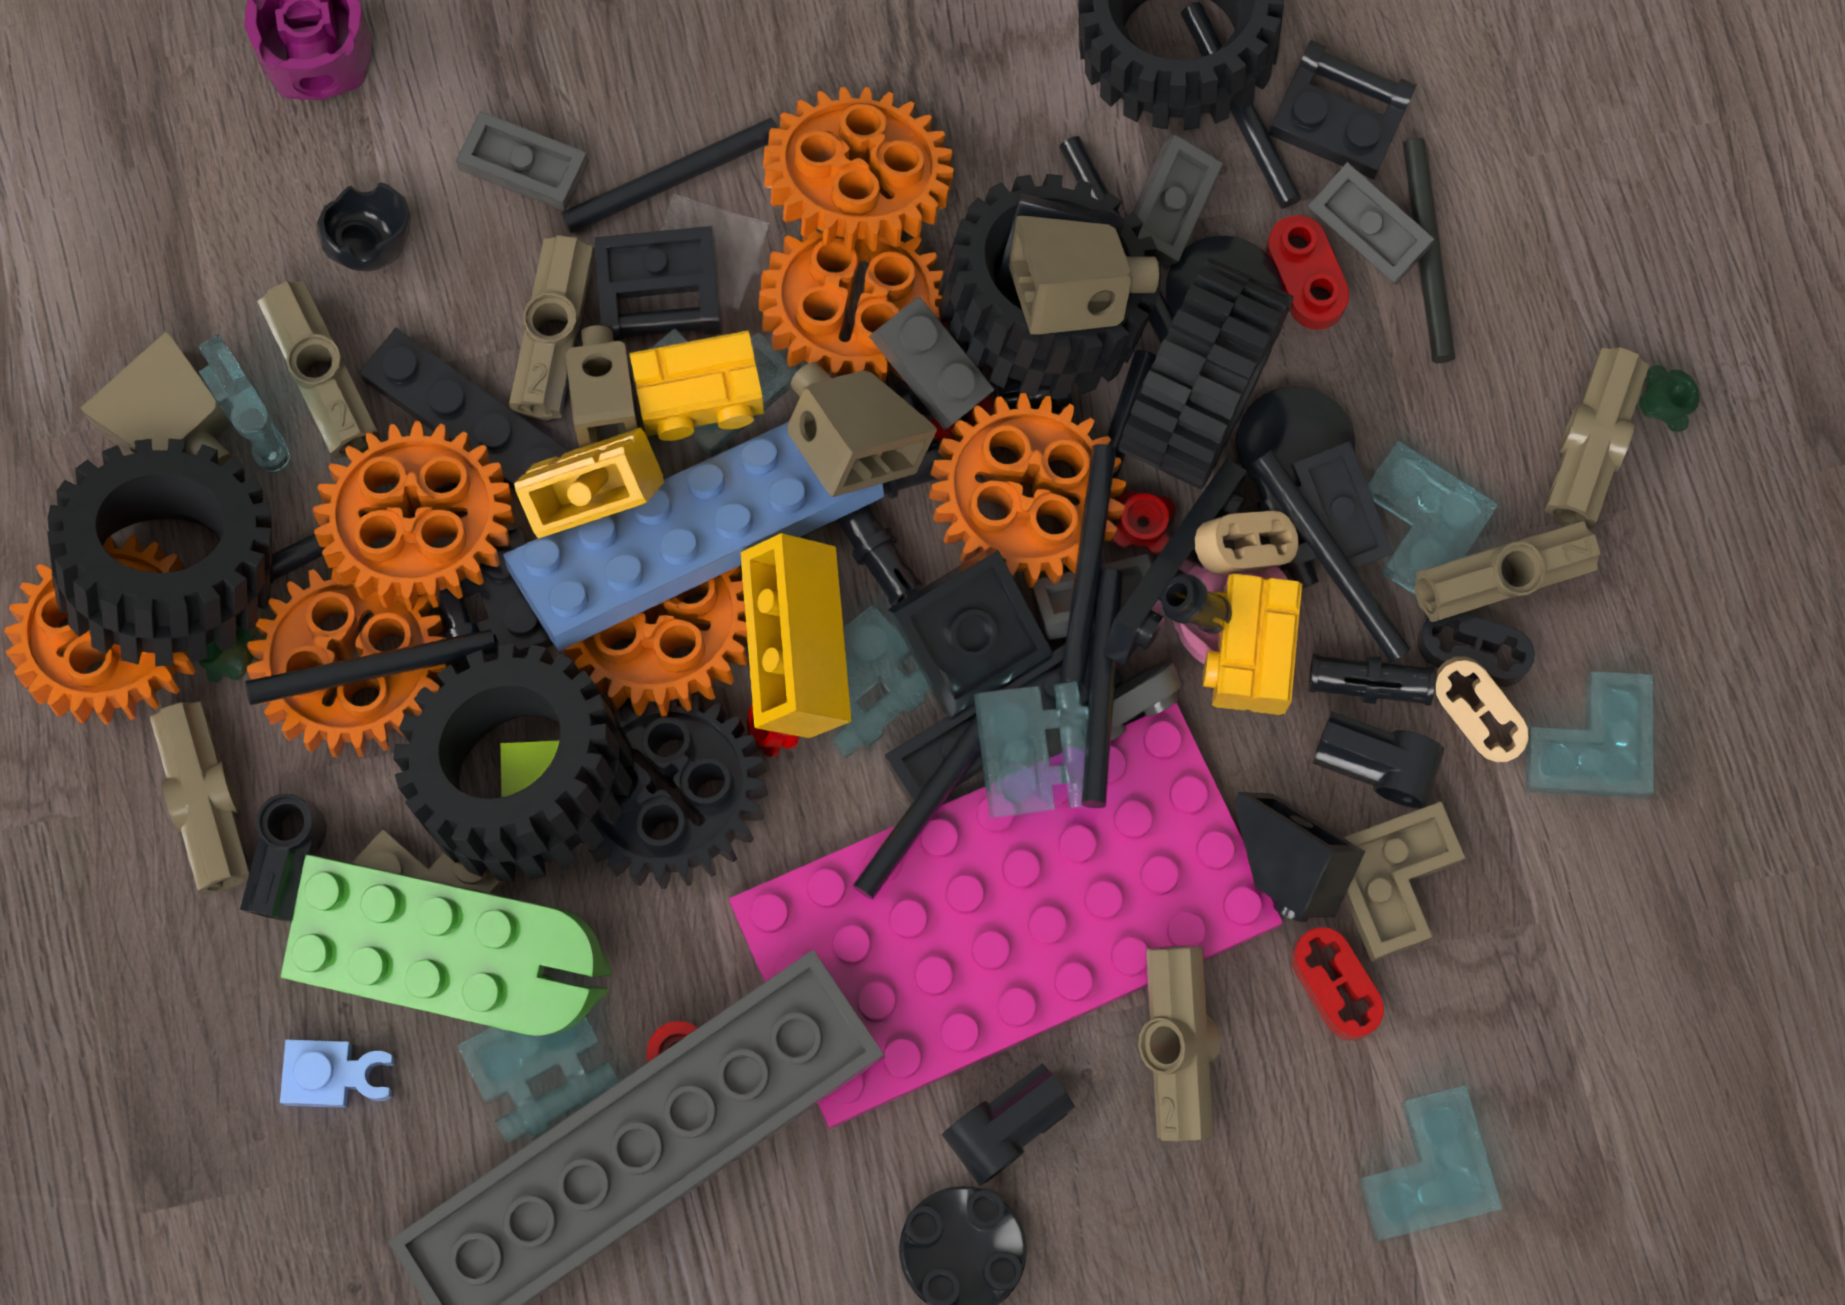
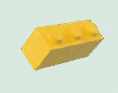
M780 533L740 552L754 728L812 738L852 722L836 546Z

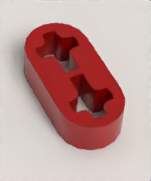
M1324 927L1308 930L1296 942L1291 953V964L1297 978L1328 1028L1336 1036L1344 1040L1355 1041L1367 1037L1380 1025L1384 1016V1004L1379 992L1350 945L1339 932ZM1315 942L1320 949L1331 946L1335 951L1336 955L1329 964L1337 980L1332 982L1321 965L1310 968L1306 962V958L1312 953L1309 943ZM1342 986L1353 1002L1363 999L1367 1003L1369 1009L1362 1015L1366 1025L1360 1027L1354 1019L1344 1022L1340 1018L1339 1012L1345 1007V1002L1337 988Z

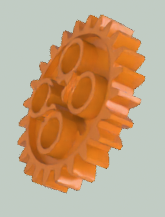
M840 87L839 98L833 101L823 91L817 92L815 107L800 99L797 101L796 116L783 112L780 115V128L770 129L768 146L764 147V187L771 189L770 203L772 206L784 205L783 221L785 223L801 218V235L805 237L816 229L823 231L822 245L828 246L838 236L844 238L846 251H852L857 239H864L871 252L876 251L878 238L885 237L894 247L900 246L902 230L918 238L921 233L922 222L934 225L937 220L938 208H946L954 168L950 167L952 149L943 148L945 140L944 131L930 132L932 124L931 115H924L914 119L915 103L911 101L899 109L894 107L893 93L891 92L884 95L879 102L872 100V93L869 87L863 89L860 98H852L846 87Z
M817 230L805 237L802 236V242L787 235L784 238L783 253L771 252L769 270H763L761 276L758 308L759 311L763 312L762 330L764 332H772L771 348L774 351L788 348L787 365L789 367L798 365L804 360L808 363L816 362L826 372H830L829 376L831 378L864 370L873 373L885 383L886 374L891 370L897 377L903 380L869 336L872 332L869 331L877 330L918 296L921 297L941 322L939 306L943 296L938 295L944 271H935L936 253L920 255L922 241L920 237L912 238L905 243L900 240V246L894 247L885 237L878 238L877 250L871 252L864 239H857L852 251H846L843 237L836 236L828 246L822 245L823 232L819 233ZM866 261L870 264L865 276L864 290L858 301L851 338L848 342H842L840 338L845 326L846 309L851 304L858 267L861 262ZM827 269H833V270H837V271H840V272L835 273V272H828V271H826V270H827ZM884 282H890V283H894V284H897V285H896V286H889V285H886V284H883V283H884ZM812 317H823L828 320L817 321L812 319ZM941 322L947 330L948 322Z
M1021 393L1015 409L1010 410L1005 400L999 396L995 399L992 416L977 405L973 408L970 417L973 427L961 420L955 422L952 434L956 441L943 438L938 450L946 460H934L930 475L941 481L931 485L929 499L946 502L936 508L933 520L938 523H952L946 531L943 541L945 544L955 543L960 540L965 543L959 559L962 563L989 547H993L999 550L1012 577H1014L1016 571L1024 572L1029 588L1035 586L1040 571L1045 570L1053 584L1059 583L1063 575V564L1075 573L1092 446L1095 444L1109 445L1111 441L1109 436L1100 437L1095 440L1088 436L1095 420L1089 418L1077 426L1071 422L1074 413L1073 405L1069 404L1057 415L1052 413L1050 396H1045L1039 409H1031L1026 393ZM997 446L1011 449L1016 454L1018 462L1013 464L997 462L992 457L990 449ZM1115 457L1113 474L1117 472L1121 464L1120 458ZM1054 460L1067 462L1074 468L1076 476L1072 478L1056 476L1051 471L1048 463ZM982 475L987 482L979 483L976 481L975 476ZM1112 479L1104 541H1111L1117 530L1116 526L1109 520L1119 519L1124 511L1125 505L1112 499L1121 496L1126 487V481L1120 479ZM1021 483L1032 485L1033 498L1022 495L1023 486ZM1075 497L1078 499L1079 504L1073 505L1067 498ZM985 501L997 503L1004 509L1006 518L1001 520L985 518L979 512L977 505ZM1043 515H1051L1063 524L1065 532L1049 534L1039 527L1036 518Z
M415 421L410 436L402 437L396 425L391 424L388 431L389 440L381 443L375 435L369 432L366 434L368 450L362 453L351 446L345 448L350 462L348 467L332 463L328 466L332 479L336 484L326 483L318 485L319 495L325 504L313 507V514L317 524L321 525L314 530L319 546L325 547L322 554L328 568L337 567L336 573L343 586L356 581L355 587L359 598L364 600L378 589V596L382 607L388 608L396 595H403L407 609L411 611L417 603L418 595L426 594L434 608L439 607L441 590L447 588L456 598L460 599L463 597L460 581L464 578L478 585L484 583L479 568L481 563L488 566H499L498 553L493 546L502 547L510 545L511 541L508 530L504 526L514 523L512 507L507 505L512 501L509 484L502 483L504 475L500 463L489 464L490 458L485 445L471 450L468 433L462 432L452 442H449L445 424H439L430 437L424 435L420 421ZM444 483L458 484L450 492H434L438 486ZM382 484H397L393 490L387 493H374L375 489ZM466 512L468 513L466 517L459 518L460 516L464 515ZM449 536L456 538L452 544L446 547L434 548L430 546L440 537ZM378 538H394L389 545L383 548L369 547Z
M130 535L122 549L118 547L112 536L107 538L103 545V548L111 557L135 570L167 573L185 569L175 553L166 557L159 543L155 541L143 551V547L135 535ZM42 564L36 566L38 573L43 579L39 585L21 583L19 586L28 598V603L10 604L9 610L16 620L20 622L5 627L4 631L14 645L6 650L9 659L15 667H18L14 673L25 688L29 687L28 691L39 705L47 702L58 717H61L70 709L76 720L84 724L94 709L104 725H109L113 718L114 709L122 708L128 718L133 720L136 717L137 702L144 700L150 707L156 710L159 708V700L156 695L158 690L164 688L171 693L177 694L180 692V689L173 676L177 672L194 675L196 672L187 657V651L172 653L173 666H156L155 653L142 652L139 664H134L121 660V650L117 644H114L107 654L91 646L90 630L79 637L69 627V624L57 628L64 619L68 618V613L61 614L56 602L55 588L53 587L52 570L48 566ZM104 661L102 666L96 671L85 673L87 668L93 663Z
M741 566L563 649L566 657L574 661L580 672L585 670L601 695L608 691L610 704L615 710L620 708L630 698L636 716H641L644 713L649 702H656L658 710L663 717L668 714L670 700L679 699L687 712L692 710L691 694L697 691L707 699L713 700L715 695L711 684L712 681L718 679L730 685L734 682L732 671L728 664L747 665L748 663L746 650L742 646L748 645ZM691 594H706L697 603L686 604L682 602ZM630 638L634 640L630 646L622 650L610 649L611 645L620 639ZM677 648H694L689 655L683 658L668 657Z
M333 567L331 580L323 581L320 575L312 569L309 570L311 587L303 590L292 581L286 583L291 596V600L287 604L274 598L268 600L275 619H258L256 628L259 634L266 640L248 642L247 647L251 656L261 661L248 665L247 672L252 680L337 662L339 658L347 660L352 657L355 649H357L359 657L380 653L382 651L375 649V645L384 636L392 634L400 635L404 638L399 648L446 639L436 637V635L444 630L439 615L427 616L432 609L427 595L418 597L417 603L411 611H408L403 595H396L390 606L384 608L378 596V589L363 600L359 598L356 590V581L345 586L340 583L336 573L337 567ZM367 613L374 614L365 624L362 632H360V624L363 617ZM341 614L348 617L345 624L337 630L325 631L319 628L323 619L329 615ZM447 664L337 687L338 695L334 703L329 707L324 706L323 703L331 697L336 687L260 704L270 703L264 710V714L271 725L285 720L281 730L288 741L293 740L305 731L303 742L307 751L313 752L324 739L327 740L329 750L334 758H338L345 742H352L358 757H364L366 740L374 738L378 745L386 751L389 749L388 732L395 729L400 735L404 736L399 730L404 715L409 714L419 717L422 712L414 698L424 686L433 693L440 689V686L431 679H440L437 674L445 669ZM374 688L380 691L376 700L369 705L355 706L350 703L353 694L360 689Z

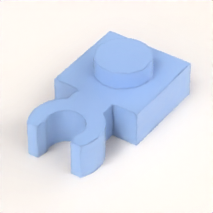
M285 1039L280 1103L284 1106L347 1108L349 1090H358L366 1098L373 1101L389 1100L393 1097V1090L388 1087L371 1086L369 1074L374 1067L379 1065L395 1066L396 1058L384 1051H371L360 1057L358 1061L351 1060L353 1045L349 1042Z

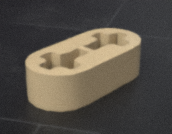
M1282 512L1235 513L1202 523L1196 532L1195 550L1199 561L1211 573L1229 574L1262 571L1291 562L1297 554L1298 535L1290 518ZM1259 535L1269 537L1270 544L1261 545ZM1233 540L1235 550L1225 548L1223 541Z
M1466 656L1453 657L1445 661L1437 669L1435 693L1441 705L1477 751L1486 759L1494 762H1508L1517 758L1526 748L1529 739L1528 727L1521 714L1486 669L1475 659ZM1458 670L1465 677L1474 672L1479 678L1473 682L1472 686L1482 702L1473 708L1461 694L1450 698L1446 692L1452 687L1449 679L1451 673ZM1489 710L1502 725L1509 721L1514 722L1516 725L1509 732L1513 742L1506 747H1503L1498 741L1488 746L1484 740L1490 733L1480 716Z

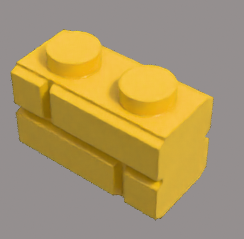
M749 330L629 353L646 436L658 434L660 440L675 441L692 435L694 427L718 423V427L721 429H737L751 424L754 421L753 416L764 414L762 392Z
M640 427L564 453L560 458L555 456L534 463L514 485L532 530L539 539L645 504L653 497L654 492L658 491L664 484V479L647 436Z
M1241 574L1228 575L1223 592L1213 591L1212 593L1219 594L1228 599L1232 607V617L1229 624L1217 617L1212 619L1219 623L1224 630L1219 632L1217 651H1206L1202 686L1213 688L1212 705L1217 708L1242 711L1251 710L1252 712L1275 715L1285 714L1292 702L1302 584L1299 581L1275 578L1263 579L1258 576Z

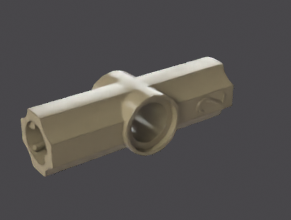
M557 235L554 238H544L532 297L523 312L525 330L509 402L512 411L519 412L528 418L549 421L553 418L562 417L569 383L565 352L572 347H578L577 335L581 331L580 325L595 257L594 247L581 242L578 238ZM551 320H559L567 324L561 333L554 336H545L538 332L543 324Z
M286 281L268 289L267 294L258 300L257 303L332 458L347 457L345 451L347 446L356 448L360 452L368 450L366 434L371 432L378 439L380 434L305 281ZM320 361L332 363L329 371L323 376L317 378L306 376L307 370L314 363Z
M1621 347L1616 349L1601 348L1596 356L1581 403L1578 402L1564 431L1559 447V453H1562L1563 456L1546 499L1547 503L1544 512L1550 514L1556 522L1568 525L1584 521L1587 528H1593L1598 520L1613 472L1616 473L1620 468L1635 429V422H1632L1631 419L1641 396L1643 383L1647 377L1650 365L1644 362L1638 353Z
M1578 521L1507 544L1487 547L1480 552L1416 572L1414 591L1419 608L1424 610L1430 622H1435L1508 598L1529 595L1537 589L1597 571L1598 557L1601 553L1595 534L1590 532L1584 521ZM1504 558L1510 562L1513 568V578L1510 584L1505 581L1501 571Z
M201 701L193 703L181 702L161 708L157 714L150 716L167 778L162 780V789L171 820L178 833L182 832L188 862L193 872V880L196 883L197 890L201 894L223 892L241 886L248 880L251 868L236 815L240 814V804L230 772L226 764L220 761L215 736L212 733L209 714L206 711L205 705Z
M1198 945L1147 948L1150 1021L1143 1026L1139 1034L1138 1047L1145 1065L1153 1071L1157 1138L1161 1139V1141L1175 1142L1213 1138L1209 1064L1216 1059L1220 1051L1221 1037L1213 1019L1206 1015L1203 948Z

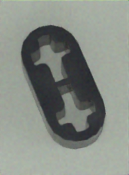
M1461 613L1435 622H1430L1428 618L1422 626L1417 640L1420 655L1427 663L1439 668L1445 661L1453 657L1466 656L1479 662L1499 687H1508L1518 683L1525 677L1534 663L1535 651L1532 642L1523 632L1468 613ZM1444 626H1449L1454 629L1453 639L1471 645V648L1455 644L1450 652H1444L1439 649L1440 639L1432 636V633L1439 634ZM1502 644L1512 647L1511 657L1519 660V663H1512L1507 671L1498 668V657L1480 651V649L1497 652ZM1458 670L1453 672L1455 674L1461 675ZM1474 672L1465 676L1474 680L1479 678Z

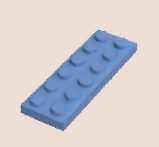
M789 422L664 479V484L658 491L654 492L653 497L645 504L539 539L537 538L503 554L509 573L559 652L740 566V552L780 533L801 537L883 498V483L832 498L789 436Z

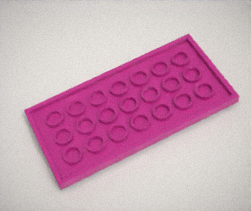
M1177 703L1160 713L1145 716L1125 725L1127 730L1121 736L1111 741L1107 802L1104 808H1088L1081 804L1085 742L941 805L873 900L858 892L853 887V884L895 826L728 899L764 983L811 950H814L886 1056L818 1103L828 1129L852 1120L1147 987V948L1198 945L1203 948V961L1277 929L1282 925L1283 922L1273 907L1274 903L1271 897L1257 889L1254 885L1244 841Z

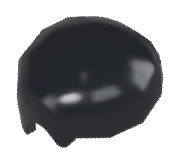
M378 183L376 188L370 192H360L352 186H348L335 201H331L323 207L317 221V235L322 250L334 262L355 271H374L393 263L400 257L409 236L411 214L405 197L389 184Z

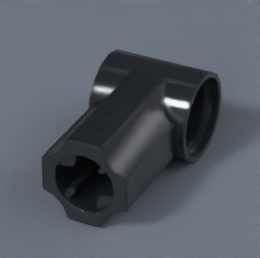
M1332 711L1317 746L1313 764L1373 786L1375 793L1393 803L1411 808H1424L1432 790L1445 748L1437 741L1422 734L1405 730H1396L1390 733Z
M279 794L269 798L262 805L257 815V829L260 836L240 910L270 919L292 922L305 855H314L315 851L322 846L326 837L327 824L323 814L310 803L293 794ZM301 811L304 817V827L301 833L291 840H283L280 834V826L283 819L290 813Z
M1042 1063L991 1103L984 1101L970 1110L944 1131L942 1136L979 1186H982L1025 1152L1023 1147L1067 1116L1075 1108V1105L1060 1081Z

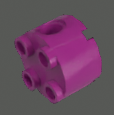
M359 0L247 1L244 20L247 35L265 77L275 86L281 96L287 99L324 100L342 94L345 91L357 89L363 84L366 79V68L371 61L372 37Z

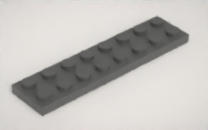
M811 950L387 1242L426 1305H527L886 1056L815 951Z

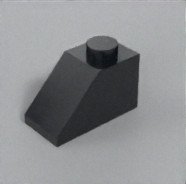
M1238 792L1234 806L1255 887L1275 900L1273 907L1276 911L1295 921L1307 922L1308 918L1335 917L1366 851L1272 793Z

